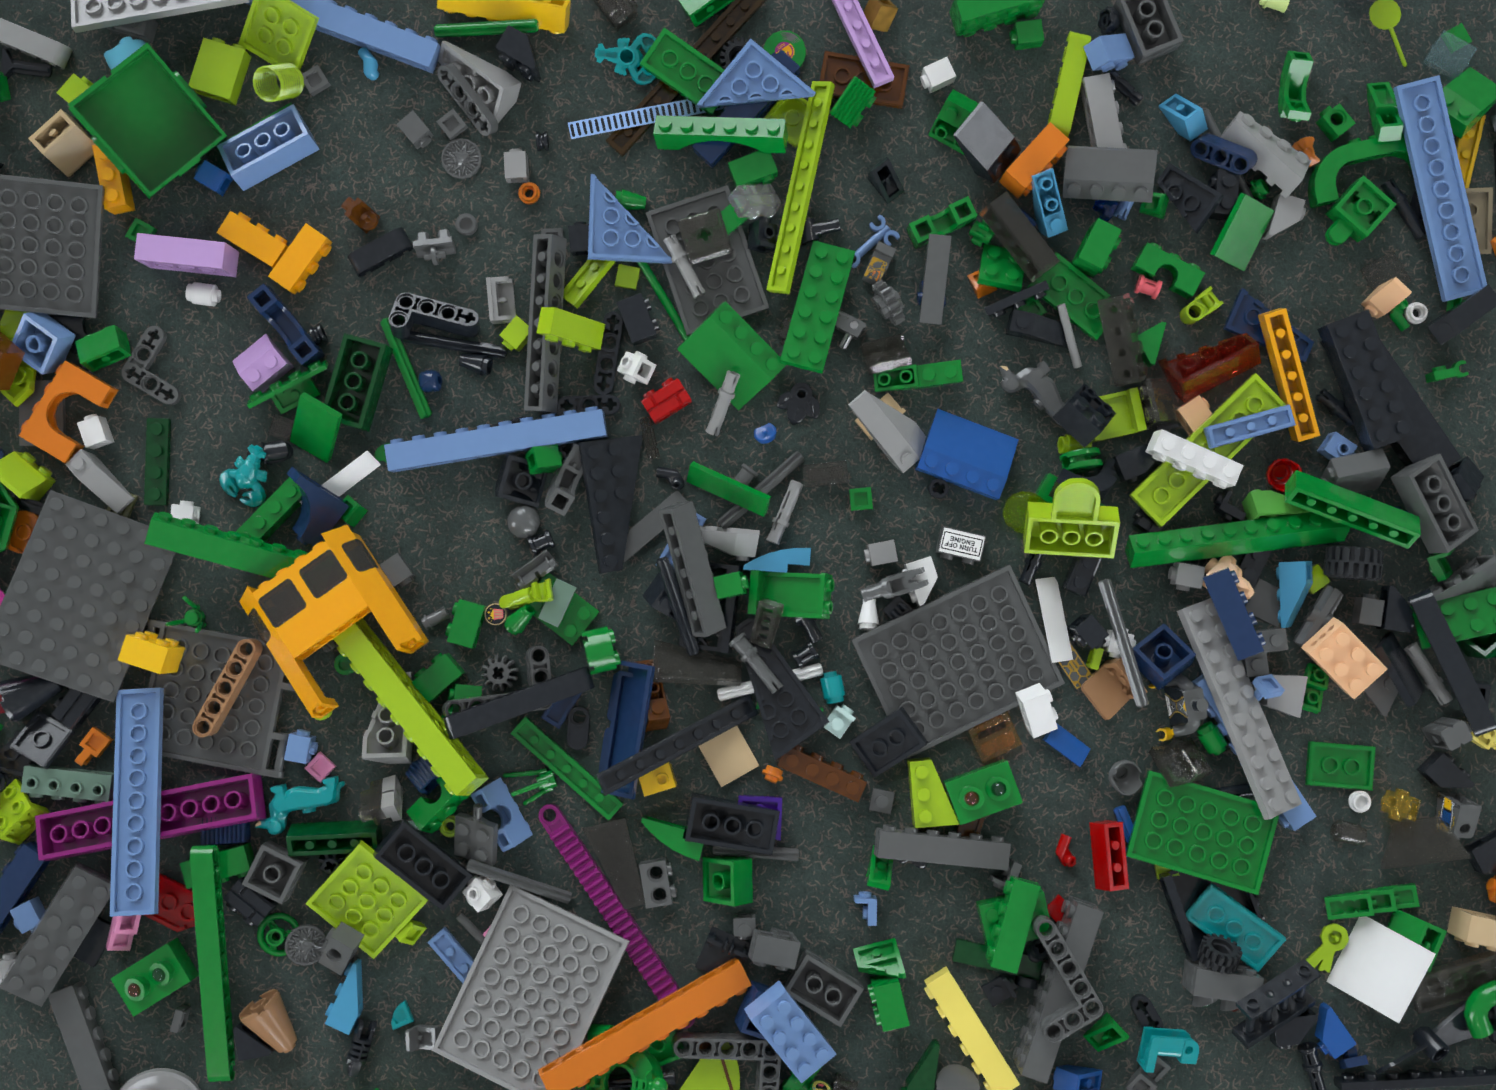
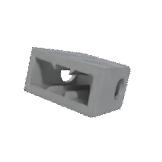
M1272 674L1285 691L1279 697L1269 699L1263 697L1260 704L1284 714L1300 718L1308 677Z

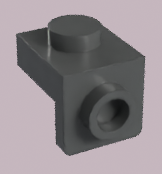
M419 1024L405 1031L406 1051L413 1052L417 1049L432 1050L441 1032V1026Z

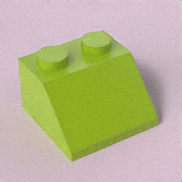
M13 451L0 459V482L19 498L39 501L56 480L51 477L52 472L44 466L39 467L35 463L36 459L28 452Z

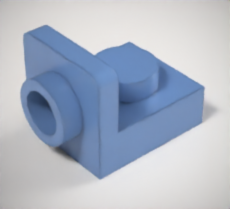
M860 891L859 895H854V902L867 904V906L862 907V918L866 919L868 926H877V898L875 895H872V892Z

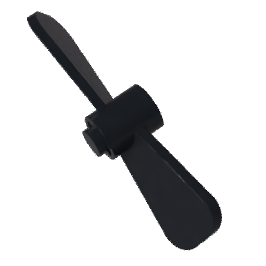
M1465 1003L1433 1030L1430 1027L1417 1028L1413 1033V1042L1418 1047L1377 1069L1375 1072L1380 1074L1419 1051H1422L1432 1062H1439L1449 1053V1045L1473 1038L1467 1028L1464 1017Z

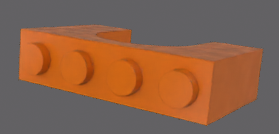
M64 361L56 369V376L53 381L45 387V394L41 400L34 405L33 413L29 420L22 424L19 436L60 461L67 463L80 449L83 450L84 445L67 436L58 428L55 414L60 402L68 396L81 395L96 405L108 409L119 390L76 364Z

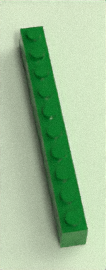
M1309 512L1129 535L1125 553L1130 568L1341 542L1345 541L1351 527Z

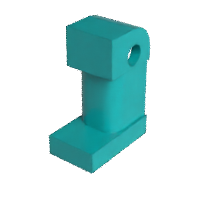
M1144 1026L1137 1062L1145 1072L1154 1073L1157 1056L1176 1057L1180 1063L1196 1064L1199 1045L1186 1030Z

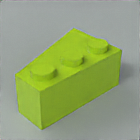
M929 757L907 759L913 826L915 828L959 825L932 760Z

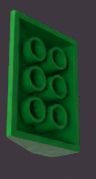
M726 301L722 302L677 348L717 390L722 387L727 370L741 375L734 391L735 397L730 402L738 411L786 366V364L780 363L781 357Z

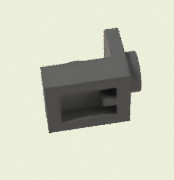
M1010 859L1008 870H1002L1003 879L990 874L989 879L994 882L993 886L1004 890L1005 882L1010 880L1011 875L1018 877L1022 864Z

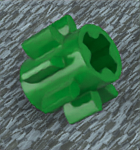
M985 218L982 223L976 221L969 232V235L973 237L971 243L979 247L983 243L989 245L996 230L992 229L993 223Z

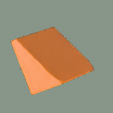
M978 270L967 275L979 299L996 291L997 287L977 284Z

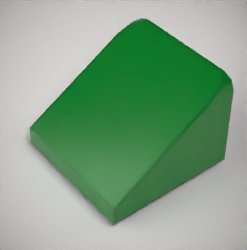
M1153 192L1152 203L1142 202L1139 213L1164 219L1169 202L1168 196L1164 193Z
M347 495L343 500L349 508L341 516V519L355 527L368 510L351 496Z

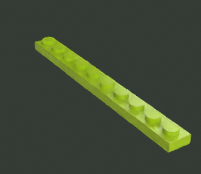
M812 81L811 89L816 94L814 97L808 98L766 289L770 293L790 294L835 85L833 82Z

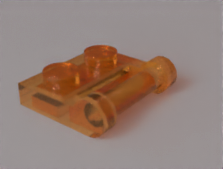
M1007 711L967 730L982 763L1022 745ZM1004 721L1006 727L981 739L978 738V733Z

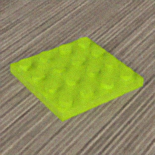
M361 841L309 898L306 905L333 927L337 928L343 922L364 934L359 948L374 959L426 904L428 899L375 859L373 856L375 850L364 841Z

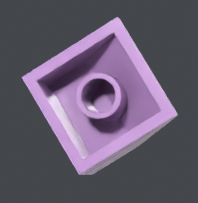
M267 334L263 335L232 361L240 377L253 392L261 390L263 393L271 384L278 381L293 368V365Z

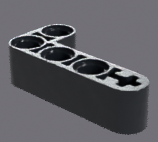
M401 293L397 296L388 319L391 333L398 339L409 336L414 323L465 337H475L480 332V321L476 311L411 293Z

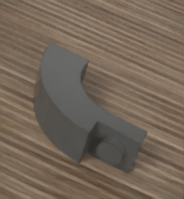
M573 443L565 459L562 461V466L556 470L545 498V506L563 516L566 515L575 499V490L583 474L579 444Z

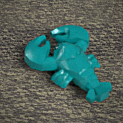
M642 33L636 37L630 46H628L630 38H619L617 40L618 47L605 49L602 43L598 44V48L595 49L596 62L601 63L604 59H607L610 62L616 63L614 69L616 73L625 76L627 68L632 79L637 84H650L656 77L644 68H641L639 71L637 69L644 58L639 49L642 48L647 53L656 38L651 34Z
M251 444L247 448L251 453L247 459L244 460L239 456L236 462H234L235 467L238 469L223 471L219 481L222 489L234 498L238 496L239 488H251L252 490L242 494L243 497L240 498V501L247 506L257 507L263 504L266 499L265 490L260 483L266 482L267 472L260 470V458H265L266 453L260 446Z

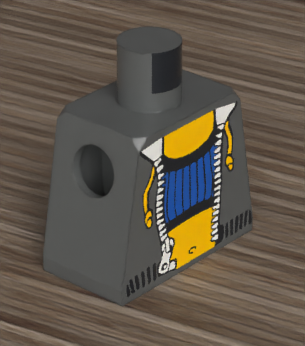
M1438 792L1435 825L1436 828L1446 833L1445 845L1454 848L1459 847L1460 838L1474 837L1482 809L1481 805L1459 793Z

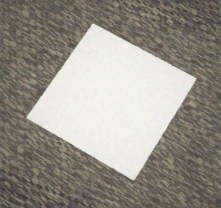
M1367 916L1359 917L1349 936L1346 947L1342 950L1326 982L1400 1023L1436 954Z

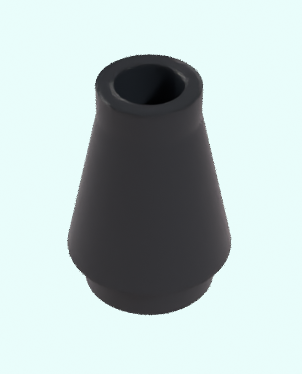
M462 353L459 358V366L465 367L481 376L489 375L493 368V359L489 358L488 355Z

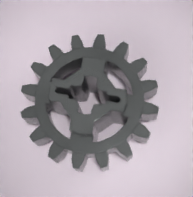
M883 280L873 284L872 291L874 292V297L872 299L878 312L885 320L889 318L894 326L905 321V315L903 314L905 307L898 292L892 286L888 287Z

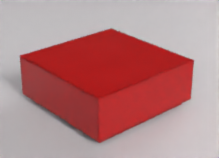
M1059 894L1047 905L1049 916L1056 922L1058 920L1062 921L1064 915L1061 912L1064 899Z

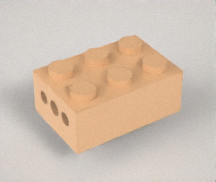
M1334 617L1301 647L1353 699L1357 698L1387 670L1384 664L1350 629Z

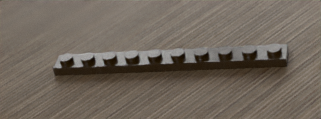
M734 0L692 47L712 60L767 0ZM660 81L635 109L674 102L680 94ZM653 123L616 130L606 139V143L623 157Z

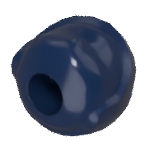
M426 370L419 374V386L422 391L428 393L441 390L443 381L439 372Z

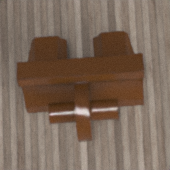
M348 197L341 205L346 210L344 215L366 234L378 225L380 216L360 198L357 197L356 200H353L351 197Z

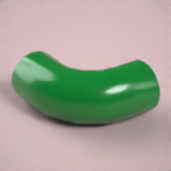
M1496 980L1481 985L1466 1000L1464 1017L1467 1028L1473 1038H1485L1494 1031L1488 1014L1490 1009L1496 1005Z

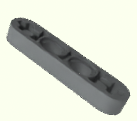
M452 63L441 65L438 68L440 82L477 130L484 136L496 133L498 131L497 119L458 68ZM459 86L462 87L464 96L460 94ZM472 103L475 104L477 113L473 111Z

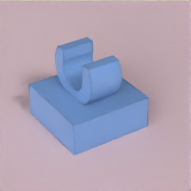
M1272 674L1258 676L1252 682L1256 688L1254 696L1258 701L1263 697L1265 699L1279 697L1285 691Z

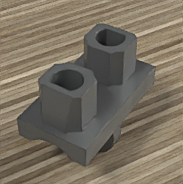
M448 229L439 230L437 232L438 238L431 239L427 232L417 233V239L413 241V248L416 251L417 257L424 258V260L432 259L433 265H439V258H446V255L456 254V246Z

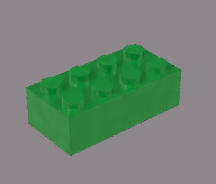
M954 0L949 13L956 36L970 37L981 29L990 31L996 28L998 24L1011 25L1022 17H1025V19L1034 18L1040 12L1045 0Z

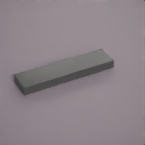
M929 234L919 323L942 324L952 236Z
M679 491L671 494L628 531L624 562L629 560L664 530L659 513L660 509L677 502L687 501Z

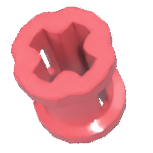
M1141 274L1137 280L1134 293L1138 294L1141 292L1155 300L1161 290L1162 281H1154L1145 278V275Z

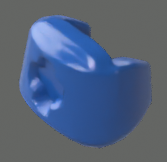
M768 423L754 430L755 439L761 444L770 443L776 438V427Z

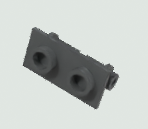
M546 549L511 574V576L522 590L530 587L533 582H537L540 577H544L550 571L555 570L558 562Z

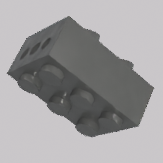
M1185 959L1181 985L1193 995L1192 1006L1206 1008L1220 999L1221 1011L1235 1012L1239 1010L1236 1002L1261 987L1264 978L1257 974L1256 970L1250 969L1249 965L1239 963L1234 973L1226 974L1224 971L1221 974L1219 970L1214 972L1212 967H1205V963H1201L1199 960L1193 962L1190 959Z

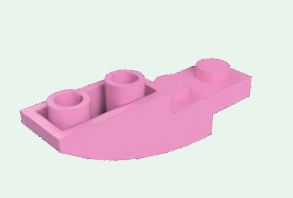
M141 915L112 917L106 943L107 951H130L134 934L138 932Z

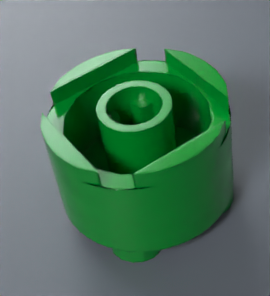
M605 626L581 632L582 637L586 636L587 640H583L588 665L594 668L590 670L591 675L617 669V665H620L621 662L618 651H613L612 644L616 643L613 630H608V627Z

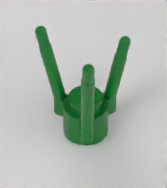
M183 596L182 599L192 609L186 612L184 619L166 622L165 625L187 624L191 627L197 626L195 633H199L202 628L206 627L205 613L200 610L199 604H195L188 597Z
M543 768L540 770L504 773L503 777L540 775L536 777L537 783L511 793V796H516L539 787L540 792L523 802L524 805H527L542 795L554 791L553 788L558 786L552 770L547 771V768Z

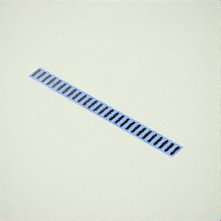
M686 99L569 122L568 127L571 139L655 123L656 115L691 116L706 112ZM718 106L716 110H721L724 106Z

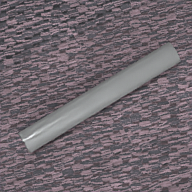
M1066 304L1057 305L1073 368L1082 367Z

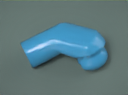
M362 47L359 49L358 55L363 60V72L370 80H376L379 77L377 60L366 47Z

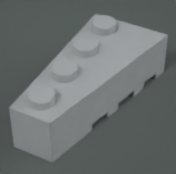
M1241 111L1220 137L1253 150L1257 154L1258 160L1252 169L1255 172L1257 170L1263 172L1267 176L1265 180L1271 186L1276 184L1283 191L1280 194L1285 199L1304 179L1311 160L1305 153L1298 152L1291 147L1288 141L1278 138L1268 127L1261 126L1255 122L1251 115L1244 114Z

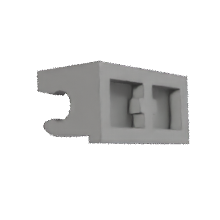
M507 276L487 277L486 285L490 322L492 324L510 323L516 316L513 279H509Z

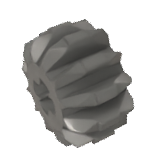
M496 654L494 660L492 658L487 659V663L490 666L482 665V669L486 670L487 673L481 674V677L489 678L484 684L488 686L493 683V691L498 688V685L501 691H505V684L511 688L513 687L511 680H518V677L512 675V672L519 671V668H511L515 660L506 663L508 655H504L501 660L500 655ZM497 667L498 669H504V672L502 673V675L504 676L503 678L502 676L497 677L495 675L497 673Z

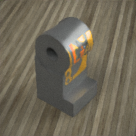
M878 241L862 280L871 285L880 281L885 275L896 249Z

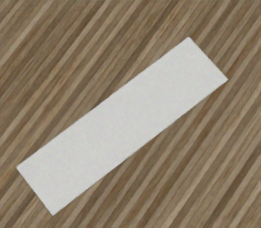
M367 450L322 484V486L337 496H341L381 464Z
M1055 577L1035 579L1051 661L1055 663L1073 660L1058 582Z

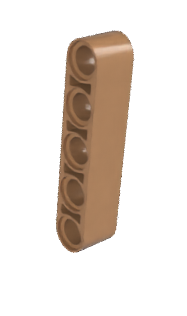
M243 639L237 643L193 723L192 729L196 736H212L219 731L262 653L263 646L259 640ZM248 643L253 647L251 654H248L246 651ZM237 663H240L242 666L240 674L235 670ZM226 682H228L231 685V691L229 693H227L224 688ZM215 702L220 704L219 712L214 710ZM205 721L208 722L210 727L208 732L203 728Z

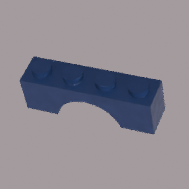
M263 283L247 296L258 312L281 335L288 349L302 366L308 368V365L325 356L324 352L316 345L311 336L271 287Z

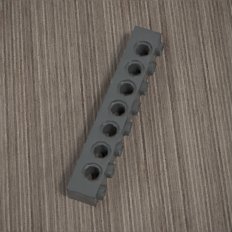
M534 234L524 410L538 413H557L561 341H547L545 336L537 334L541 307H556L563 310L567 239L554 234Z

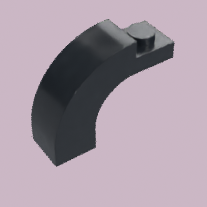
M1108 456L1098 475L1093 477H1082L1063 468L1048 496L1053 498L1056 488L1068 479L1085 478L1092 481L1098 487L1100 500L1102 501L1117 480V477L1113 476L1116 471L1113 469L1116 460Z

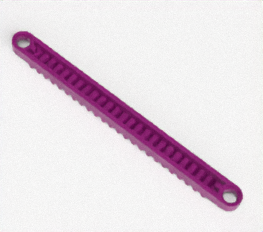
M555 804L544 805L539 811L541 824L559 849L560 854L563 855L564 860L569 864L570 869L573 870L574 875L579 879L580 884L583 885L590 899L593 900L600 914L603 915L604 920L613 930V933L630 941L625 951L633 960L634 965L637 966L644 980L647 981L654 995L657 996L658 1001L680 989L561 809ZM553 809L556 813V818L553 821L546 820L544 817L545 810ZM695 1018L689 1021V1024L683 1029L690 1028L694 1024Z

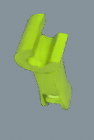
M548 578L545 582L539 584L533 582L531 587L502 596L499 600L500 607L514 610L533 602L553 601L551 579Z

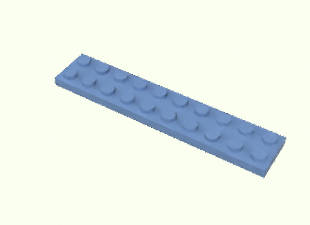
M1440 75L1396 86L1393 88L1399 117L1404 124V139L1442 302L1472 295L1486 286L1487 282Z
M160 687L119 690L116 696L110 917L158 914L164 688Z

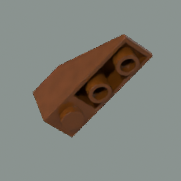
M657 659L635 661L655 666L645 732L667 729L670 713Z

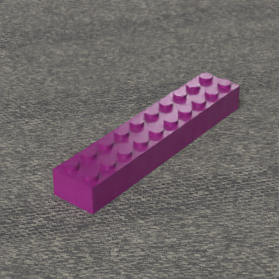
M251 773L161 791L160 840L267 819L262 775ZM113 801L35 816L39 860L54 861L112 849Z

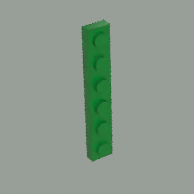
M527 716L511 732L518 741L608 821L624 804L615 795L608 794L605 796L604 793H601V787L597 779Z

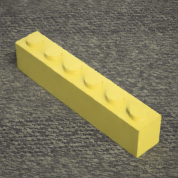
M944 967L925 979L924 981L927 985L924 988L930 1000L935 998L938 1006H936L938 1013L942 1019L947 1017L950 1022L947 1027L954 1038L958 1036L962 1041L959 1046L965 1056L970 1055L974 1060L971 1065L977 1075L982 1073L985 1081L983 1084L987 1090H1013L1020 1084L948 968Z

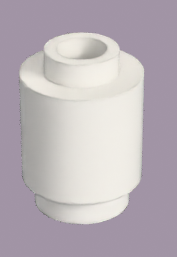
M189 283L186 287V299L191 301L192 304L214 307L221 300V290H218L217 285Z

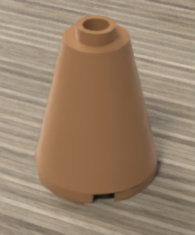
M271 989L260 995L262 999L256 1003L250 1002L239 1014V1019L278 1053H288L296 1046L297 1036L280 993L276 989Z

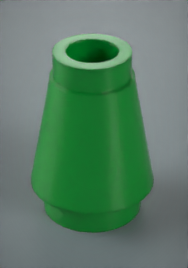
M624 189L621 191L616 190L615 198L626 210H645L646 196Z
M525 604L509 615L504 623L506 630L513 635L522 633L535 613L534 608L529 604Z

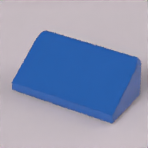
M1057 724L1058 729L1047 733L1042 740L1076 766L1081 767L1090 748Z

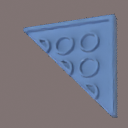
M750 39L697 103V106L699 108L806 98L814 97L816 92Z
M591 174L588 260L672 264L671 257L663 251L660 245L640 226L639 222L618 202L615 196L604 187L597 177Z

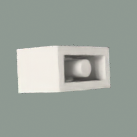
M1038 683L1015 692L1025 727L1033 738L1058 729L1056 723L1058 715L1054 707H1051L1050 702L1053 701V698L1048 689L1045 690Z

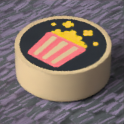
M499 603L491 604L485 610V619L492 625H500L507 618V610L501 608Z

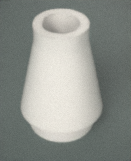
M876 599L867 602L863 600L857 623L860 625V630L869 631L879 625Z

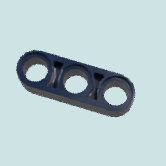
M1208 133L1192 142L1190 147L1191 154L1195 158L1240 175L1254 167L1258 160L1257 154L1253 150ZM1201 142L1206 145L1207 150L1203 149ZM1221 150L1226 153L1227 158L1221 154ZM1241 158L1246 160L1247 165L1241 162Z

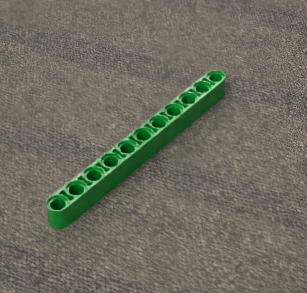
M217 845L192 846L190 850V868L207 1078L209 1082L233 1081L235 1077V1071H233L235 1051L219 849Z

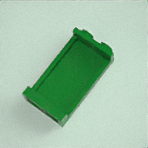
M751 570L748 614L755 616L830 619V614L833 611L831 592H833L835 586L834 579H832L833 575L827 573H784Z

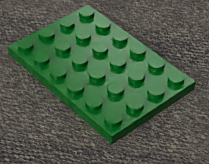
M1148 770L1127 846L1126 856L1258 895L1279 815L1272 819L1264 820L1257 801Z

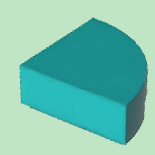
M406 1000L401 1002L393 1013L391 1021L393 1030L414 1021Z

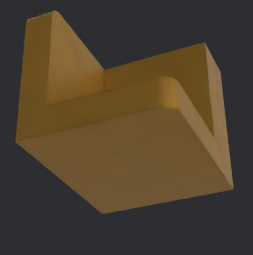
M869 0L863 12L871 29L887 32L898 8L890 0Z

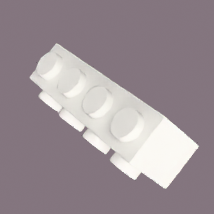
M1163 429L1153 433L1146 449V453L1151 454L1152 458L1161 462H1169L1178 470H1187L1193 473V476L1196 478L1212 481L1213 485L1222 489L1236 485L1244 466Z

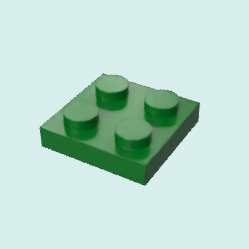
M984 244L977 284L1020 292L1027 252Z

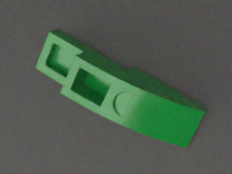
M961 359L873 370L875 392L938 387L964 382Z

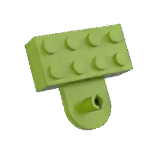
M1085 478L1068 479L1056 488L1053 503L1028 502L1023 534L1024 553L1114 558L1120 527L1118 507L1100 506V492L1092 481Z

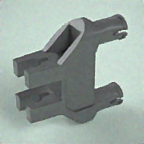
M924 567L887 576L881 579L879 583L862 588L861 594L864 602L883 596L887 599L927 586L929 584L928 579L921 582L911 580L916 575L925 572Z

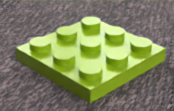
M253 0L238 44L270 64L292 63L301 70L319 17L291 0Z

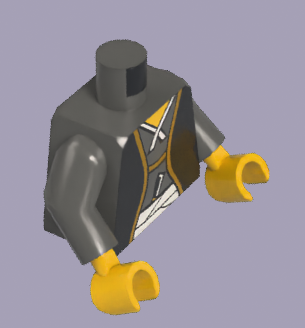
M1178 675L1164 687L1170 724L1173 729L1169 727L1157 729L1156 732L1163 731L1165 733V738L1159 739V741L1170 740L1174 735L1179 737L1192 734L1200 726V720L1207 719L1206 710L1208 709V702L1204 699L1203 689L1194 685L1186 676ZM1153 684L1148 685L1151 689L1156 688Z

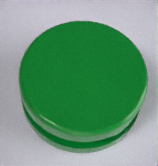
M1098 447L1081 448L1060 455L1061 469L1064 468L1074 474H1081L1101 468L1103 466L1102 459H1091L1101 454Z

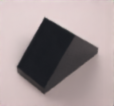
M888 157L869 170L868 180L887 204L905 191Z
M242 1022L234 1028L238 1061L269 1056L275 1051Z

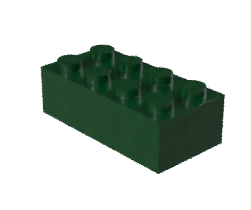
M344 333L324 404L342 414L340 424L367 432L370 431L393 348L383 343Z

